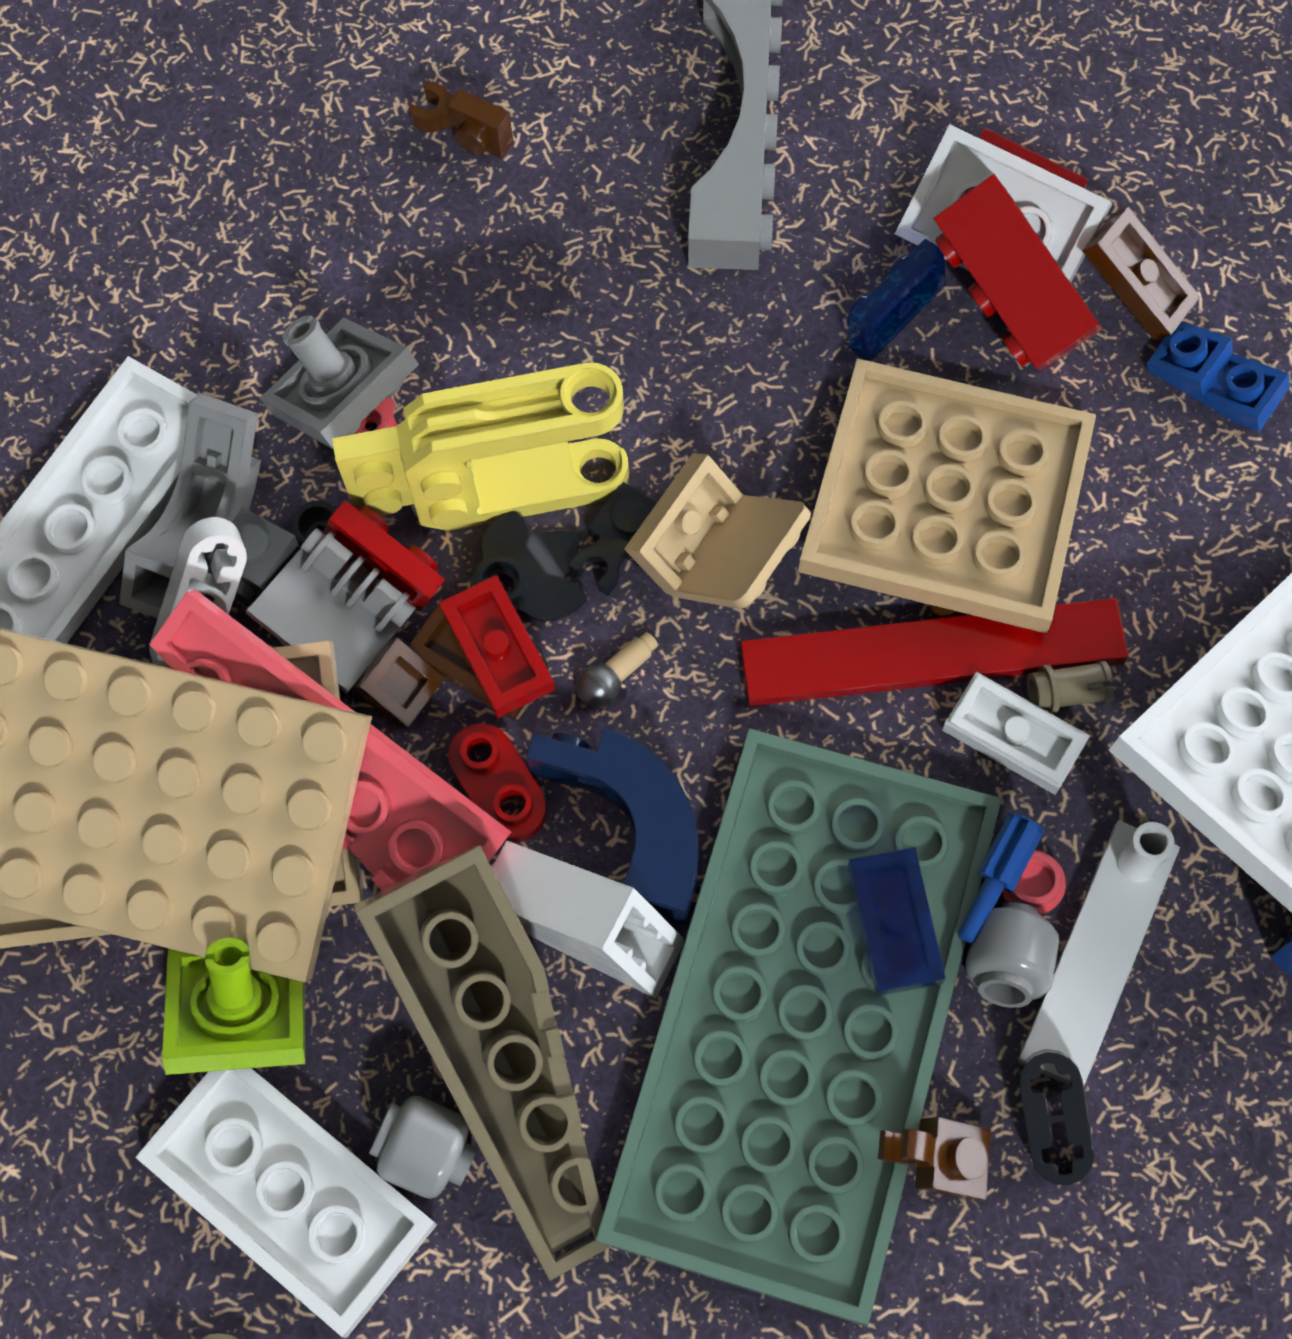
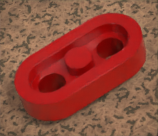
M473 724L458 732L450 744L448 759L454 776L469 800L512 832L505 842L518 843L535 836L541 830L546 820L547 805L545 797L509 738L502 730L489 724ZM477 746H487L492 750L490 757L483 762L470 760L469 754ZM516 797L525 802L524 809L516 815H508L502 811V805L509 798Z

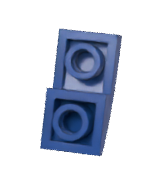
M1184 321L1178 325L1172 335L1164 338L1147 362L1148 371L1236 424L1258 433L1290 389L1289 373L1233 353L1232 338Z

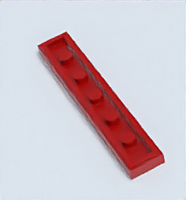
M1117 598L1055 605L1048 633L974 615H964L741 641V655L749 707L971 681L976 672L988 679L1028 675L1029 673L1037 672L1039 666L1049 664L1053 670L1095 664L1098 661H1106L1108 665L1124 664L1129 657Z

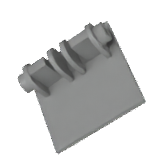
M316 528L302 544L297 554L245 613L286 646L332 641L338 687L347 694L387 642L414 612L416 607L407 601L410 594L406 591L402 594L384 578L380 580L377 577L380 573L378 568L375 567L372 572L365 568L362 564L366 559L362 555L355 560L352 557L353 553L334 539L336 534L330 531L326 535Z

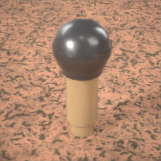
M645 632L641 637L632 639L606 663L584 668L576 679L575 685L576 693L583 704L591 708H603L612 704L619 688L622 686L621 682L651 657V652L658 647L656 639L650 633Z

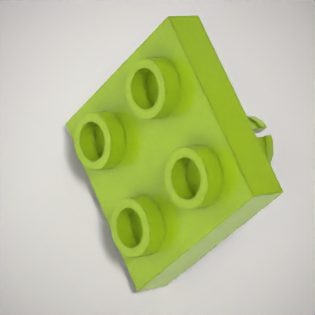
M226 937L218 939L206 949L205 957L168 948L162 1049L165 1075L305 1064V982L251 969L248 956L250 955L249 947L238 938Z

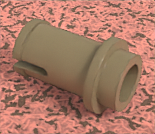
M1106 661L1053 670L1049 664L1041 665L1037 672L1029 673L1027 676L1029 702L1052 715L1058 713L1059 707L1097 701H1111L1114 695V687H1104L1103 682L1113 681V675Z

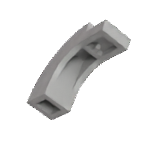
M202 393L189 401L182 463L175 489L166 509L154 527L125 550L120 605L158 619L180 545L187 529L197 521L210 517H219L232 522L242 507L247 510L250 509L261 460L252 457L258 413ZM203 552L208 566L207 572L213 575L210 567L211 563L207 558L211 552Z

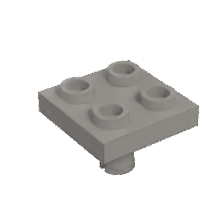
M310 315L303 316L292 322L282 336L283 342L287 347L291 348L299 361L259 399L275 417L334 449L332 438L354 434L360 427L361 421L385 398L395 394L401 388L404 379L419 364L407 347L344 317L325 334L316 318Z

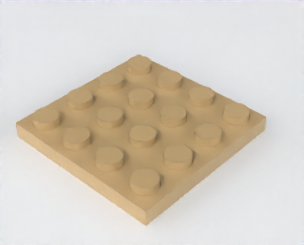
M857 358L801 554L798 572L1048 633L1053 619L1096 414Z

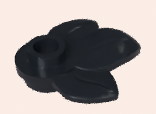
M511 511L493 522L484 533L482 538L484 561L474 570L470 580V587L497 575L499 579H506L513 584V590L508 594V597L517 613L521 612L540 622L555 621L576 612L586 601V594L572 581L566 579L570 574L569 564L579 550V537L574 532L550 531L529 536L527 526L516 511Z

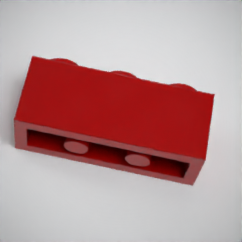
M995 174L933 218L943 232L934 238V241L954 269L964 263L976 282L968 287L970 294L988 318L998 312L1010 332L1004 335L1002 340L1021 367L1031 361L1036 369L1042 371L1103 329Z

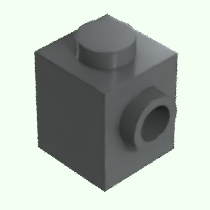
M242 507L232 523L240 533L246 549L247 561L234 600L244 605H250L290 562L301 547L295 535ZM223 543L216 544L214 550L207 557L210 563L217 549H226Z

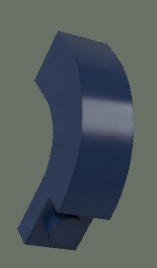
M605 727L597 751L590 750V745L586 741L570 734L554 733L552 739L534 734L526 757L532 776L589 791L614 803L629 820L636 837L633 856L624 884L633 887L664 919L686 925L698 880V833L690 802L674 774L648 748L622 733Z

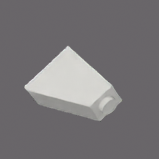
M506 841L491 867L526 934L656 999L686 940L633 887Z

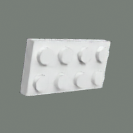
M252 1068L208 1072L135 1157L343 1338H347L437 1226L433 1220L389 1183L379 1177L376 1172Z

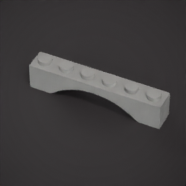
M703 0V24L720 42L734 67L741 90L742 104L739 119L728 145L712 168L691 187L688 267L759 270L760 250H772L773 214H761L762 199L774 200L776 164H764V150H776L778 114H766L767 101H778L780 65H769V53H780L782 18L771 17V6H783V0Z

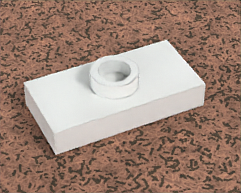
M978 672L974 674L942 729L947 734L1054 795L1057 794L1090 737L1085 732Z

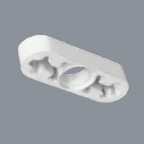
M210 517L197 521L187 529L180 545L151 641L188 591L196 589L200 593L213 596V603L229 615L247 561V553L240 533L232 522L219 517ZM223 543L226 549H217L213 555L210 564L212 575L207 572L208 566L203 552H212L216 544ZM149 646V652L152 659V663L164 661L158 655V653L151 646Z

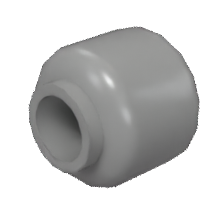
M1011 902L1004 904L1002 907L994 908L988 915L976 941L969 944L965 962L966 976L978 989L981 997L988 1002L1008 1008L1026 1006L1032 1000L1042 997L1052 986L1059 948V934L1053 925L1040 916V913L1030 905Z
M415 1095L406 1099L402 1106L394 1103L390 1104L369 1154L378 1158L376 1164L377 1172L383 1180L424 1198L432 1199L442 1193L448 1181L458 1186L462 1185L477 1147L466 1143L469 1127L462 1114Z

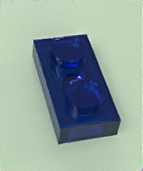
M925 238L909 255H903L898 258L892 265L888 276L870 294H864L859 297L851 307L846 317L850 349L863 360L871 362L946 286L944 254L937 245Z
M916 848L849 859L847 867L876 996L943 984L946 977Z

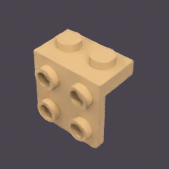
M692 453L624 549L654 582L672 597L742 609L750 605L762 594L767 580L786 552L797 543L801 530L810 519L811 512L801 501L743 495L708 454Z

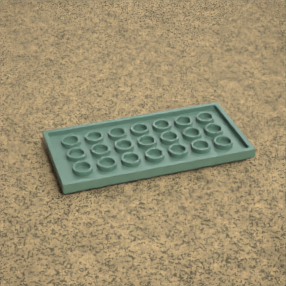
M749 728L596 1238L597 1243L865 1327L869 1325L909 1167L908 1165L890 1163L878 1159L880 1131L886 1130L903 1134L904 1129L918 1130L966 943L958 937L957 933L979 892L983 875L978 873L989 852L1002 798Z

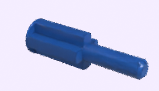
M1008 813L978 873L983 875L982 879L985 881L957 933L962 941L969 944L974 943L1003 889L1013 892L1045 832L1033 820L1017 813Z

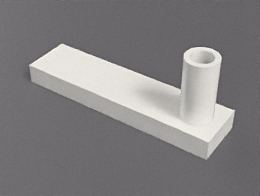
M1120 820L1115 824L1055 968L1052 986L1043 997L1017 1062L1023 1064L1031 1054L1043 1049L1058 1050L1067 1054L1076 1063L1083 1079V1085H1085L1180 849L1179 846L1174 844L1173 834L1165 825L1158 822H1146L1136 828ZM1054 1063L1041 1065L1043 1074L1067 1085L1070 1084V1075L1058 1074Z

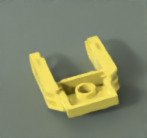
M582 363L423 393L403 408L405 420L397 426L332 438L335 460L352 506L356 509L359 506H365L379 516H386L398 512L402 506L414 504L421 526L445 531L493 523L511 511H516L520 517L607 501L622 482L627 484L629 479L627 454L624 448H621L616 443L606 439H591L568 444V441L605 434L616 427L622 418L624 398L620 378L612 369L598 363ZM598 387L604 390L610 399L603 409L587 413L580 411L573 405V397L583 388ZM593 458H605L611 461L616 468L614 475L602 483H593L586 480L581 474V469L587 461Z

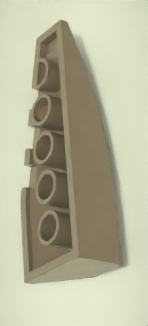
M477 845L420 870L355 904V912L549 1281L608 1249V1246L596 1242L603 1218V1210L591 1160L589 1159L575 1094L573 1093L567 1069L565 1052L550 998L545 968L481 846ZM593 1232V1238L554 1259L553 1253Z

